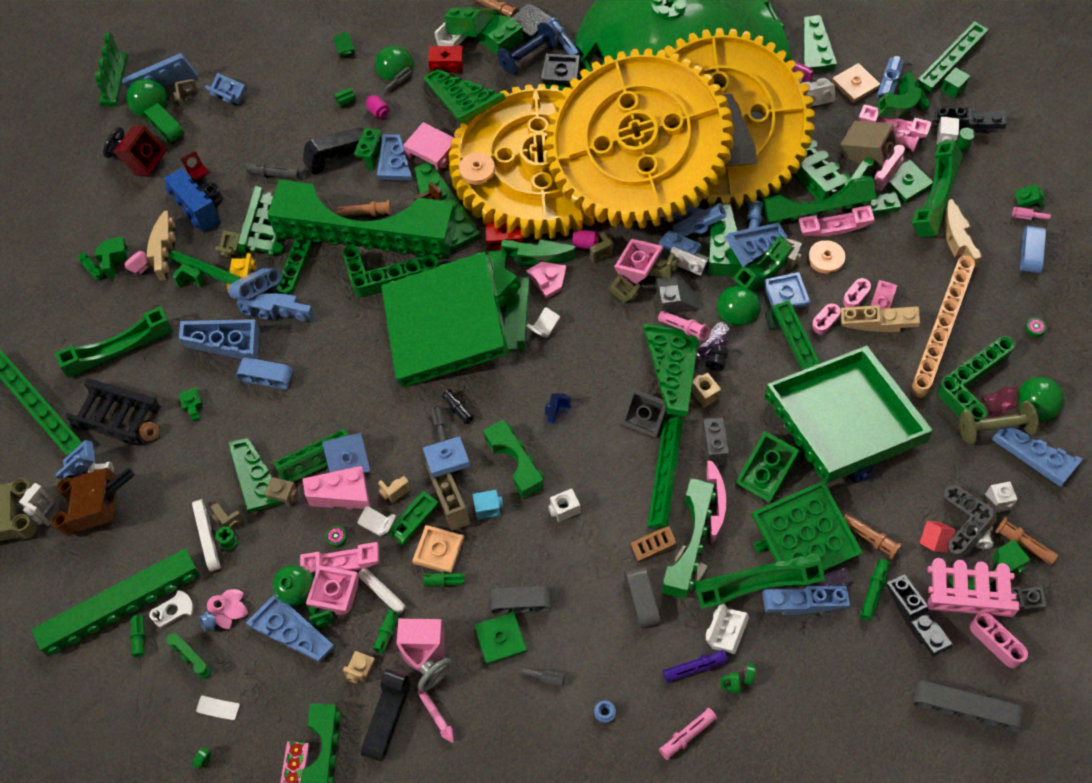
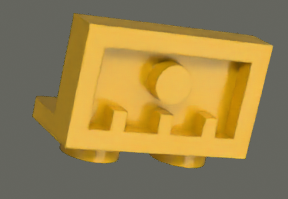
M247 253L246 259L231 260L230 273L240 276L241 279L256 270V260H253L251 253Z

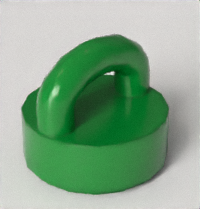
M730 672V675L723 676L720 680L721 688L725 691H731V694H739V673ZM731 681V685H726L725 682Z

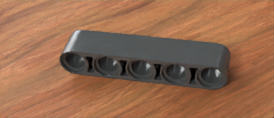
M926 681L916 682L913 705L916 707L1008 731L1020 732L1022 730L1024 708L1020 705Z

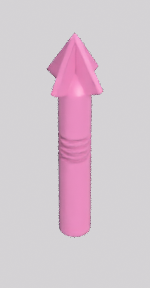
M418 691L419 697L439 727L441 737L454 743L451 726L446 724L426 691Z

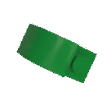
M123 236L105 240L95 251V257L100 264L101 272L105 273L108 279L115 278V263L126 262L129 259L128 245Z

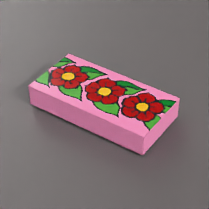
M287 742L281 783H300L302 769L307 768L309 743Z

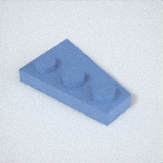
M383 134L377 171L378 180L412 181L400 135Z

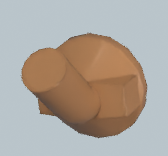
M152 422L141 423L139 427L140 436L146 441L155 440L159 435L158 426Z

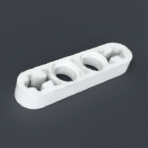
M203 499L192 502L206 564L209 571L212 572L220 569V562L207 509Z

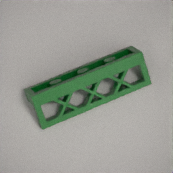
M342 429L273 462L281 479L295 482L328 466L322 442L349 436L345 429Z

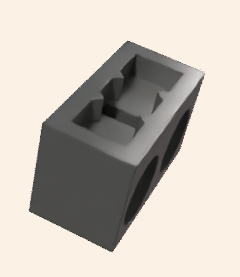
M723 418L705 419L702 425V435L706 461H712L714 464H726L729 451Z

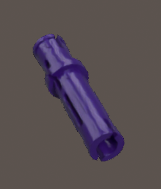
M724 650L707 656L703 654L698 659L664 669L663 675L666 682L669 683L703 670L705 672L710 671V668L726 664L728 661Z

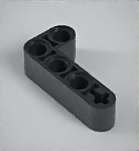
M357 127L309 140L304 146V164L313 175H318L324 170L326 160L354 153L364 129Z
M386 669L383 673L380 684L382 693L361 748V756L383 762L410 688V680L407 674Z

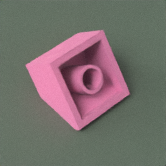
M631 239L614 266L618 275L621 274L629 282L637 284L647 277L663 250V246Z

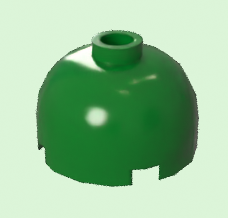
M296 564L287 565L281 568L274 576L272 583L273 593L282 603L293 607L301 606L307 602L314 576L311 571L303 566Z

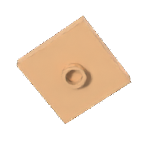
M859 63L832 78V83L853 103L880 88V83Z
M426 525L414 555L413 564L452 574L464 541V535Z

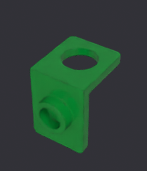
M349 32L333 36L340 58L355 54V47L352 44Z
M309 606L311 615L309 619L315 629L334 623L332 611L327 610L315 615L316 610L319 608Z

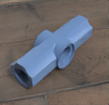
M894 56L889 58L876 98L878 100L886 92L894 93L904 63L901 57Z
M721 203L706 210L696 209L692 211L691 217L674 224L673 231L684 237L693 232L704 233L708 230L709 225L726 218L727 212Z

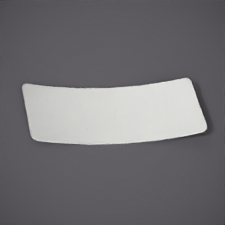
M201 696L196 712L235 720L240 704Z

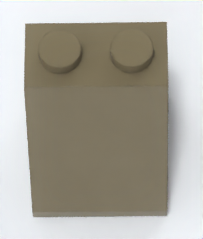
M854 121L841 141L840 148L844 158L859 164L865 158H871L874 161L871 169L881 171L885 161L892 157L894 147L899 145L892 123Z

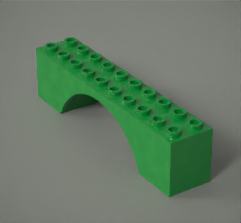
M286 180L278 181L267 214L275 235L279 237H292L298 240L310 239L314 242L322 241L347 246L354 245L366 249L396 251L402 254L410 253L418 256L434 255L438 259L449 257L457 226L454 202L417 198L408 208L389 218L376 221H355L336 215L326 208L319 200L313 184Z

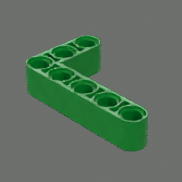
M354 245L346 246L343 249V257L353 292L360 298L381 293V285L387 284L390 281H396L408 275L439 267L437 257L426 255L365 272L359 249Z
M1008 336L1000 337L942 379L937 394L959 418L964 410H969L975 422L985 419L987 409L967 388L1008 359L1015 346L1013 339Z

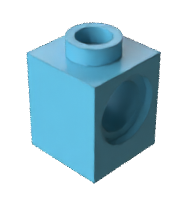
M496 490L473 494L477 520L501 516L500 509L504 508L502 496H497Z

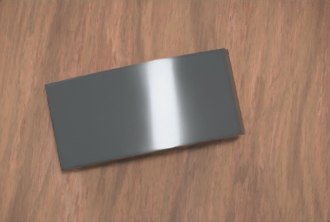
M1020 586L1011 587V593L1016 594L1015 601L1019 602L1018 611L1046 609L1042 586L1021 589Z

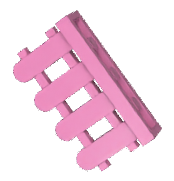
M936 558L932 565L927 568L928 573H932V587L929 586L928 593H932L927 600L928 610L974 614L987 612L991 615L1013 617L1019 610V602L1015 601L1016 594L1011 593L1010 580H1014V573H1010V568L1004 563L999 564L995 572L988 571V565L985 562H978L974 570H968L967 564L963 560L955 561L953 568H946L945 561L941 558ZM946 575H953L954 588H947ZM967 576L974 577L975 590H968ZM989 578L996 579V592H990Z

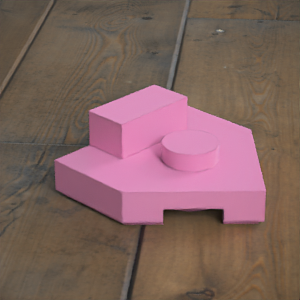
M540 262L526 270L528 277L546 299L562 290L566 265Z

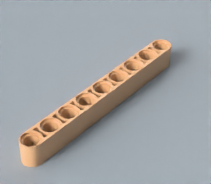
M969 256L960 257L956 264L913 380L911 393L917 398H924L933 383L975 266V261Z

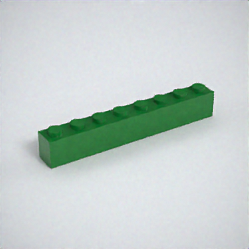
M185 548L31 630L40 651L47 657L55 655L66 646L78 643L81 638L89 634H95L102 627L117 622L126 614L136 612L141 606L153 603L158 597L166 593H172L177 587L194 581L196 577L200 576V573L191 555Z

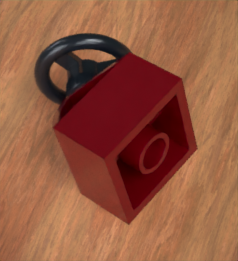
M145 125L132 126L125 136L124 129L117 127L108 136L103 148V155L105 158H111L116 154L136 176H142L151 173L167 149Z

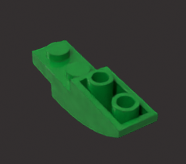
M502 240L501 244L502 252H506L507 257L517 258L518 265L535 266L540 262L561 264L575 259V246L567 243L561 244L549 240H539L537 246L531 243L525 244L513 240Z

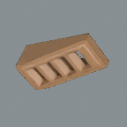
M669 526L630 544L638 562L676 549V541ZM663 537L667 538L668 543L665 544ZM657 539L660 543L659 547H657L655 540ZM650 542L653 550H649L647 543ZM640 545H642L645 550L644 554L641 553V550L639 548Z

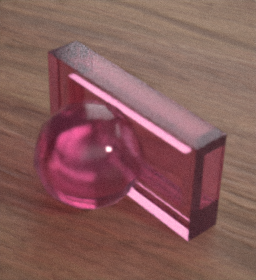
M1019 385L1015 387L1005 386L997 392L983 395L981 399L989 415L1018 407L1020 404L1017 396Z

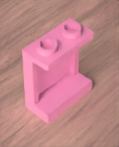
M423 122L403 145L405 156L411 159L416 155L435 165L437 172H440L448 165L449 152L451 151L450 144L455 138Z

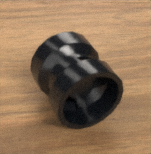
M214 182L204 184L201 191H204L207 198L213 201L214 206L220 205L223 197L219 186Z
M720 345L711 346L706 366L714 371H722L725 367L724 360L727 359L729 353L728 349Z

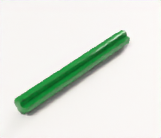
M171 250L170 254H168L170 260L181 265L185 264L191 268L195 267L202 273L228 284L241 279L240 276L175 250Z

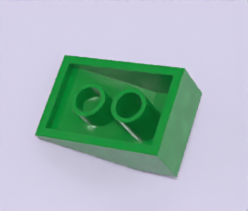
M478 7L451 8L444 16L447 33L477 37L496 15L497 9Z
M496 14L479 35L474 38L497 56L499 49L504 48L509 52L524 41L523 27L510 17Z
M764 431L735 483L771 503L803 452Z

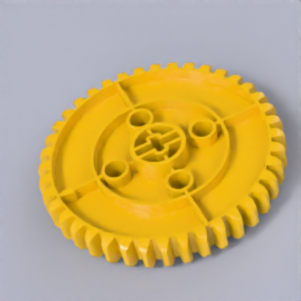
M717 28L715 36H711L708 29L703 30L700 39H698L695 33L689 34L688 43L679 38L676 40L675 49L671 46L664 48L667 58H670L673 53L679 54L681 62L689 58L692 60L693 68L700 65L704 69V75L710 74L714 82H720L724 85L722 94L732 93L755 144L757 164L726 167L725 174L717 176L718 186L715 188L708 186L710 195L707 198L697 197L699 206L702 201H705L707 209L712 207V203L729 204L732 202L734 208L738 210L741 209L743 200L747 204L749 202L755 203L757 196L761 200L768 198L769 190L773 193H778L781 189V183L788 184L792 178L791 173L795 174L799 171V162L805 160L807 156L805 149L811 146L812 138L810 135L815 130L814 124L811 123L815 117V111L809 109L814 100L811 96H806L810 89L809 85L806 83L800 84L804 76L802 71L793 73L796 65L795 61L789 60L785 63L786 52L782 50L777 54L774 53L775 44L773 42L768 43L766 47L763 46L762 36H757L752 41L750 40V32L745 31L742 37H737V30L732 28L729 35H724L723 29ZM759 112L763 115V118L755 119L751 116V113ZM671 125L669 128H676L678 125Z
M647 48L644 51V55H639L638 49H632L631 55L626 57L623 51L618 52L616 60H613L608 55L604 58V65H600L599 62L595 61L592 63L593 71L589 72L583 69L580 72L582 79L573 78L570 81L572 90L563 89L561 92L563 100H557L554 103L556 112L550 113L549 120L551 124L546 127L548 138L545 140V146L548 151L546 159L550 164L549 170L555 178L557 187L562 190L564 197L567 200H571L576 209L583 208L586 216L591 217L595 214L598 222L603 223L608 218L611 226L616 227L620 220H623L625 228H631L633 222L637 221L640 228H645L647 220H651L654 226L660 225L661 217H665L668 222L674 221V212L677 211L681 216L687 214L686 205L689 204L693 208L699 206L697 197L707 198L710 195L708 186L712 188L717 187L719 184L717 176H722L726 172L725 164L731 159L729 150L734 145L732 138L734 127L732 113L728 108V100L722 95V88L718 84H714L712 75H704V69L700 65L693 68L692 60L689 58L681 62L680 56L677 53H673L670 58H667L666 50H660L654 56L652 49ZM671 125H678L676 128H669ZM602 147H608L604 151H599ZM647 167H653V169L648 172L643 171Z
M529 84L522 91L519 87H513L510 94L505 90L500 91L504 93L506 100L487 109L484 113L476 115L468 122L460 124L461 128L456 129L454 133L455 139L450 144V176L452 177V185L457 191L458 198L463 200L466 209L472 210V215L475 218L483 217L484 224L494 222L495 228H499L504 223H507V229L510 233L517 226H520L522 238L525 239L529 237L530 233H534L535 239H541L545 233L548 234L550 239H554L556 232H561L563 236H569V229L571 228L578 232V230H582L583 223L590 227L594 225L595 214L591 217L586 216L583 208L576 209L572 201L564 197L562 190L555 183V178L549 170L550 164L546 159V153L548 152L545 146V140L548 138L546 127L551 124L549 116L550 113L556 112L554 103L557 100H563L562 91L558 90V85H552L550 89H546L545 84H539L537 89H533L532 85ZM602 147L599 151H604L608 147ZM481 152L493 159L495 166L494 175L483 184H469L460 175V162L470 153ZM537 157H542L543 162L539 163Z

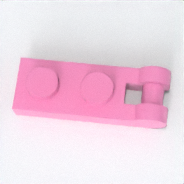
M895 146L892 157L889 160L887 159L883 169L876 173L874 178L876 181L875 189L882 191L901 166L905 152L904 146Z

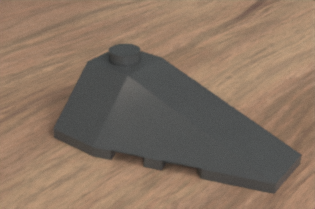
M732 93L722 94L728 100V108L732 113L734 134L732 136L734 145L729 150L731 159L725 164V168L757 164L755 144Z
M666 250L661 251L657 259L668 260L669 252ZM678 266L676 272L673 271L671 278L654 276L660 312L666 311L674 314L698 311L695 293Z

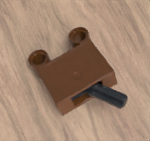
M106 467L77 477L63 478L56 488L58 493L69 500L68 513L66 514L63 511L56 513L51 520L52 527L68 537L78 531L112 522L117 490L135 476L134 472L130 468H126L117 476Z

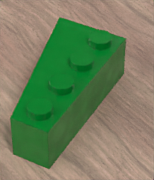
M722 204L727 212V217L710 225L708 275L734 277L742 265L725 237L728 233L736 232L737 228L731 205Z

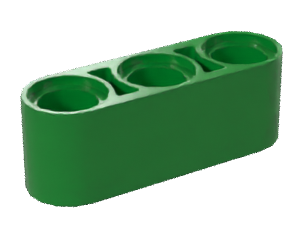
M156 103L143 111L147 121L168 143L172 144L185 135L181 126L160 104Z

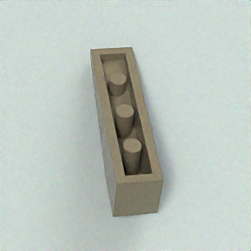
M425 463L451 531L469 525L470 520L466 507L451 473L432 478L428 463Z

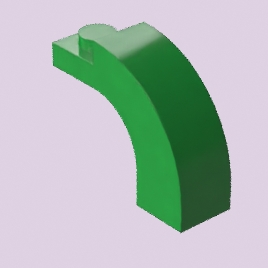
M907 72L898 82L899 95L886 92L877 102L880 117L888 119L901 118L916 105L921 96V88L915 87L913 73Z
M778 236L768 251L758 261L741 267L733 279L740 286L752 290L762 286L764 279L773 278L787 263V257L795 247L783 236Z

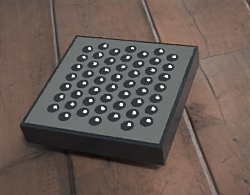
M528 2L511 18L523 27V35L532 40L539 34L537 31L538 24L540 22L547 23L553 17Z

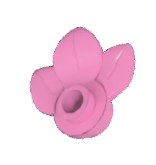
M236 589L227 590L221 596L216 595L208 600L207 610L210 614L214 615L219 627L230 629L232 619H241L248 615L246 607L240 602L244 595L242 591ZM219 602L222 606L216 608L214 603Z

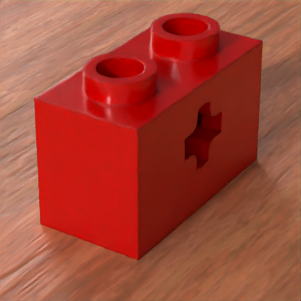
M429 46L428 64L430 73L436 69L444 72H463L462 46Z
M494 222L485 223L487 250L501 249L502 240H513L523 243L520 226H517L510 233L507 229V223H504L499 228H495Z

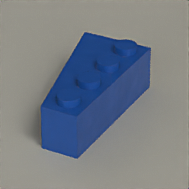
M182 168L164 178L166 191L169 195H174V201L178 206L181 205L183 207L182 211L187 218L189 216L192 218L191 222L196 229L199 228L204 233L221 223L213 201L207 198L204 191L201 192L199 186L193 182L191 177Z

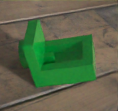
M1037 184L1015 191L1019 207L1024 208L1039 203L1040 207H1044L1043 200L1046 199L1044 190H1040Z
M182 264L172 277L179 288L186 280L199 287H202L205 283L202 272L199 269L191 268L185 264Z

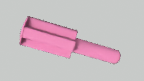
M1014 207L1012 210V217L1031 220L1032 217L1049 220L1051 215L1033 212L1034 209Z

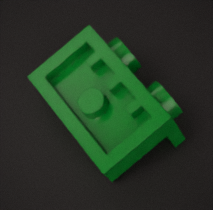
M364 128L354 152L355 157L363 158L369 170H374L380 155L382 144L381 130Z

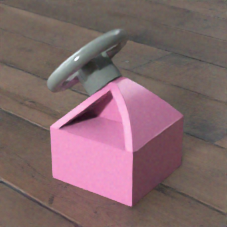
M398 620L397 646L401 656L409 666L420 671L423 675L418 683L419 691H428L447 675L452 666V661L449 658L442 659L445 646V630L442 620Z

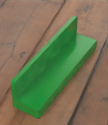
M522 277L521 287L506 302L504 330L509 350L525 351L530 291L529 278Z

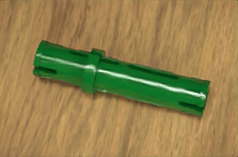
M878 559L875 571L870 576V586L859 615L864 620H873L882 588L887 582L886 575L891 565L887 560Z

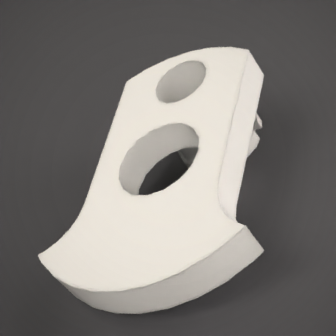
M177 590L174 598L152 609L149 616L158 627L163 628L182 616H192L194 607L190 597L186 593ZM175 605L178 607L174 615L167 614L170 606Z

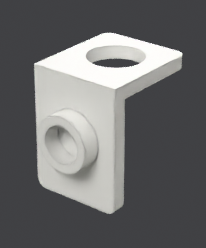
M545 307L535 325L527 324V327L537 334L548 338L559 321L560 316Z
M366 506L357 523L376 535L382 536L389 531L396 515L392 514L386 517Z

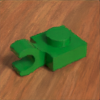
M197 387L178 393L183 411L189 412L192 421L199 420L200 416L197 408L203 405Z

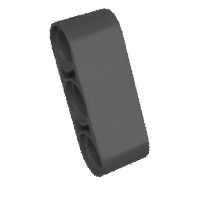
M642 567L625 571V580L639 628L660 624V616L646 568Z
M546 586L497 588L490 592L491 612L493 614H508L514 612V614L539 613L551 610L550 588Z

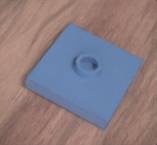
M799 272L764 279L763 284L771 306L790 300L794 309L810 306L811 302Z
M361 433L322 442L330 473L362 466L364 473L370 472Z
M460 436L423 447L432 478L470 467L469 459Z

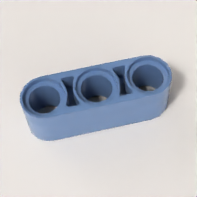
M1025 226L1022 237L1020 271L1041 273L1044 262L1045 228Z
M260 269L233 282L228 289L229 295L233 299H249L277 285L281 280V274L277 269Z
M242 358L236 377L243 382L287 389L294 370L284 364Z

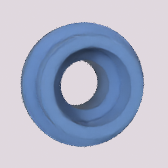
M206 611L203 615L199 616L204 632L214 631V626L217 625L214 615Z
M601 701L595 706L594 714L598 721L608 723L615 718L616 709L611 702ZM607 709L609 714L604 716L601 714V711Z

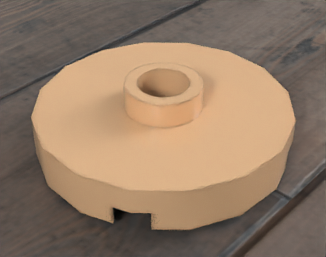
M481 152L466 155L459 165L461 177L469 184H483L489 178H492L495 172L493 159Z
M829 240L819 241L810 248L808 260L811 267L817 272L824 274L835 273L843 267L845 252L835 242Z

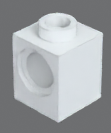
M941 117L937 128V144L957 140L959 119Z
M1011 482L991 485L985 494L988 506L995 513L1011 510L1017 501Z
M572 489L550 497L548 508L551 516H556L558 522L580 514V504ZM566 504L568 507L560 508L559 505Z

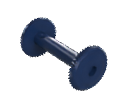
M540 22L537 26L539 35L511 54L504 48L498 50V61L508 74L516 75L518 73L516 62L544 43L551 49L556 48L558 39L555 31L549 24Z

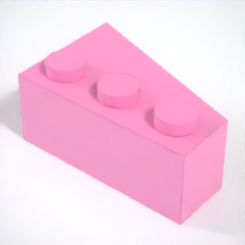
M362 466L303 478L305 497L309 506L327 508L346 507V509L351 510L353 508L364 509L366 506L370 507L366 478Z

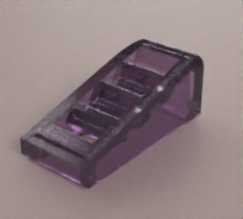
M722 320L710 331L709 337L698 346L697 356L699 358L708 354L711 346L721 345L728 340L730 328Z
M843 568L826 574L825 581L808 584L807 586H847V589H850L853 580L847 568Z

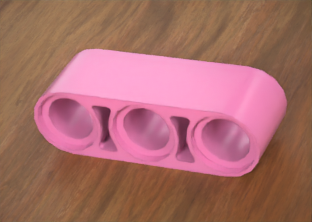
M980 612L971 622V632L1009 668H1017L1027 659L1028 651L1025 646L991 614ZM978 621L983 622L986 628L981 627ZM994 637H999L1003 643H998ZM1011 652L1016 653L1019 656V659H1015L1011 655Z

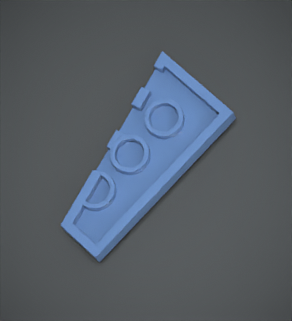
M180 53L122 78V83L129 89L135 81L140 79H152L162 86L199 77L196 70L184 55Z
M776 223L731 232L725 238L742 267H745L765 254L778 236L788 237L780 224Z
M1013 427L1000 428L992 439L1060 487L1082 461V458L1078 456L1074 458L1067 455L1065 450L1060 448L1056 450L1047 446V442L1040 439L1039 441L1031 439L1029 434Z
M275 595L246 622L248 627L319 663L335 648L328 639L290 605L280 602Z

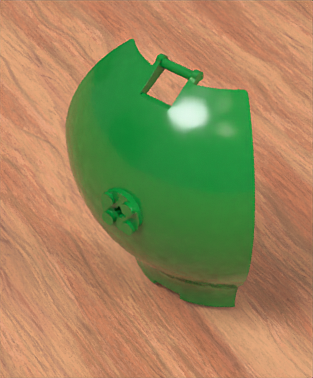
M596 0L584 16L574 45L584 54L579 62L589 72L593 71L590 62L598 48L603 58L609 55L613 60L617 59V54L621 51L625 53L626 57L630 56L632 49H638L639 55H644V51L647 48H651L653 55L656 56L658 51L664 50L666 46H671L675 49L676 40L679 38L688 43L689 34L695 33L698 39H700L703 30L708 29L711 36H715L717 28H722L724 35H729L731 28L736 29L737 37H742L743 33L748 31L752 41L757 36H762L763 46L766 47L768 43L773 42L775 44L774 53L777 54L779 51L784 50L786 52L784 60L792 58L784 32L785 25L781 23L773 10V5L768 0ZM714 82V84L722 85L720 82Z

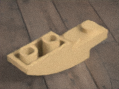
M951 199L948 201L944 212V231L948 245L955 257L961 255L971 257L975 261L974 268H976L982 257L981 253L974 246L970 235L967 234L970 227L968 220L964 218L959 206Z
M168 210L164 211L155 223L147 247V258L151 266L154 267L159 281L166 280V272H169V266L166 261L169 254L168 250H173V242L176 241L173 232L175 221L173 217H170Z
M880 305L841 308L842 326L852 329L874 332H900V328L920 327L919 307L880 309Z

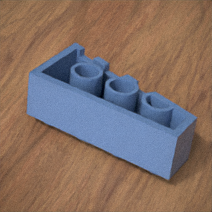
M255 319L180 321L179 339L186 348L238 359H258L260 328Z

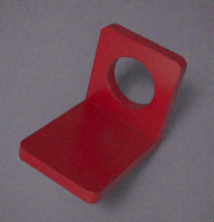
M196 151L180 159L188 175L195 181L203 179L206 175L210 174V171L203 165ZM191 157L197 161L193 167L187 165V160Z

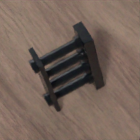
M87 378L84 385L89 395L77 416L67 413L66 418L69 420L70 425L79 430L83 428L122 440L128 445L136 444L140 446L142 442L136 433L146 414L150 411L158 413L161 408L156 398ZM96 397L106 398L95 420L85 419ZM113 402L123 403L111 426L102 424ZM133 406L140 408L129 431L119 429L129 409Z

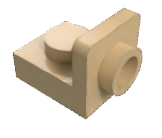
M404 476L394 480L389 487L382 480L378 482L380 490H378L379 494L384 500L388 498L392 504L411 490L409 481Z
M355 651L348 667L343 669L346 679L355 684H358V682L365 684L375 663V658Z

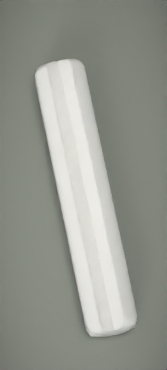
M363 568L358 573L359 578L395 612L400 615L406 609L405 604L367 568Z

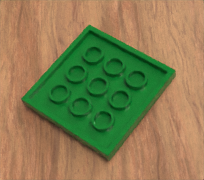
M824 480L751 513L775 562L817 553L821 559L823 571H826L863 553Z

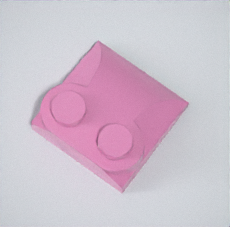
M318 565L306 604L334 611L338 615L347 614L352 608L358 588V573Z

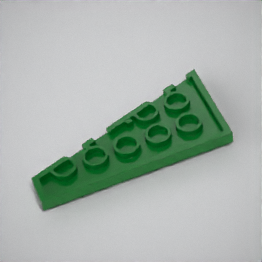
M438 69L423 76L425 83L460 124L468 122L476 115L482 114L487 109L506 100L504 93L500 92L497 94L493 89L486 90L482 85L468 80L462 81L460 77H451L449 73Z
M429 162L415 167L420 195L429 191L428 184L432 182L441 189L443 194L442 201L454 202L457 226L450 252L480 238L479 230L435 167Z
M644 323L643 331L667 414L687 417L698 338L696 336H688L683 330L678 328Z

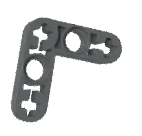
M951 485L944 492L946 500L970 517L948 544L950 552L955 557L962 558L973 549L992 527L997 516L990 506L961 487ZM953 493L958 494L962 499L961 501H959V499H957L954 496L952 497L951 495ZM968 502H975L973 509H965V505ZM981 510L985 515L989 514V518H983L979 511ZM975 527L978 529L974 536L967 535L970 528ZM957 545H962L963 548L960 550L956 549L955 547Z

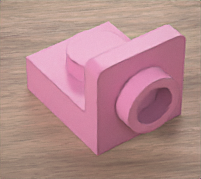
M879 280L871 306L880 305V309H890L897 285Z

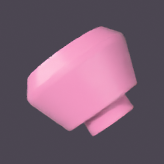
M138 251L125 262V268L133 273H143L148 268L147 264L149 263L145 252Z

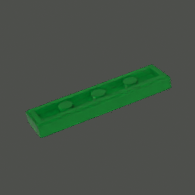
M790 300L773 305L771 309L801 370L821 364Z

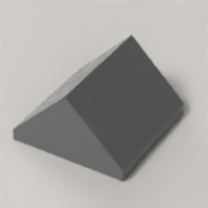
M632 388L620 424L657 437L667 416L663 399Z

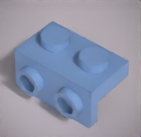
M217 73L212 86L206 85L205 89L210 91L209 95L217 99L220 96L224 102L230 105L232 103L239 105L247 86Z
M668 230L659 241V245L669 252L672 247L696 255L701 248L700 243L671 230Z
M85 440L63 460L64 467L56 473V478L77 477L95 462V452L91 441Z

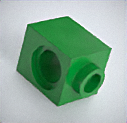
M955 68L944 79L941 91L955 99L966 88L970 75Z

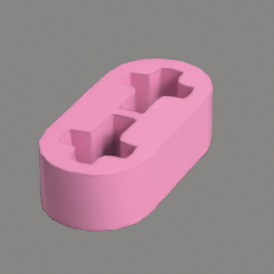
M864 278L857 279L846 292L843 305L846 308L859 307L869 294L871 283ZM864 286L865 288H863V289L859 292V291H858L859 287ZM855 296V301L853 300L852 302H850L849 300H851Z
M836 304L826 305L813 320V332L819 335L827 333L838 321L841 314L840 307ZM829 312H835V314H831L830 317H828ZM823 321L825 322L824 326H817L818 324L820 325Z

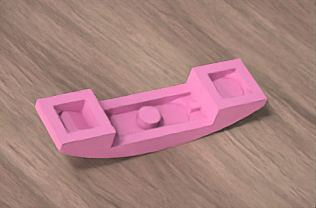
M868 105L863 106L859 116L860 121L892 123L895 132H905L906 135L915 138L917 136L920 138L927 137L932 123L918 118H914V121L911 122L899 118L888 119L880 117L878 108Z
M871 205L853 208L852 213L817 219V215L799 218L802 235L814 237L851 232L875 221Z
M708 461L706 468L707 482L714 484L716 492L717 516H711L709 523L710 543H715L724 521L726 492L717 467L712 461Z
M379 543L358 545V549L328 554L320 552L300 555V566L311 571L313 576H315L318 565L348 571L368 568L379 563Z

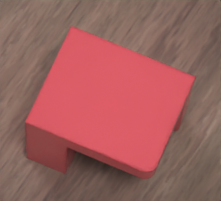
M927 521L920 544L933 551L947 553L949 551L948 544L954 537L956 530L942 522Z

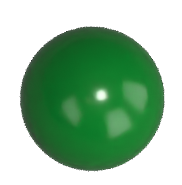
M397 45L383 48L375 60L376 73L381 78L393 81L394 77L406 67H409L411 71L414 69V60L411 54L405 48Z
M140 79L129 87L126 101L133 114L145 118L143 111L156 103L165 109L168 97L164 87L155 80Z
M736 285L727 288L721 293L717 300L716 309L720 318L726 323L733 326H746L753 323L759 317L761 303L759 297L752 289Z
M1038 376L1030 378L1020 385L1015 400L1019 410H1021L1020 408L1024 401L1032 403L1036 408L1039 422L1053 420L1061 413L1065 403V396L1062 388L1056 381L1048 377Z

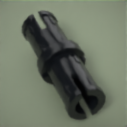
M451 389L446 390L448 395L444 392L441 397L451 407V411L456 413L464 424H468L469 421L467 419L472 421L474 415L471 414L465 407V403L459 400Z

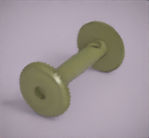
M1024 401L1020 408V415L1014 414L981 419L976 422L973 419L972 413L969 410H964L959 420L961 435L964 441L971 445L976 441V431L978 430L987 431L1019 426L1021 424L1027 434L1034 435L1039 426L1036 408L1029 401Z

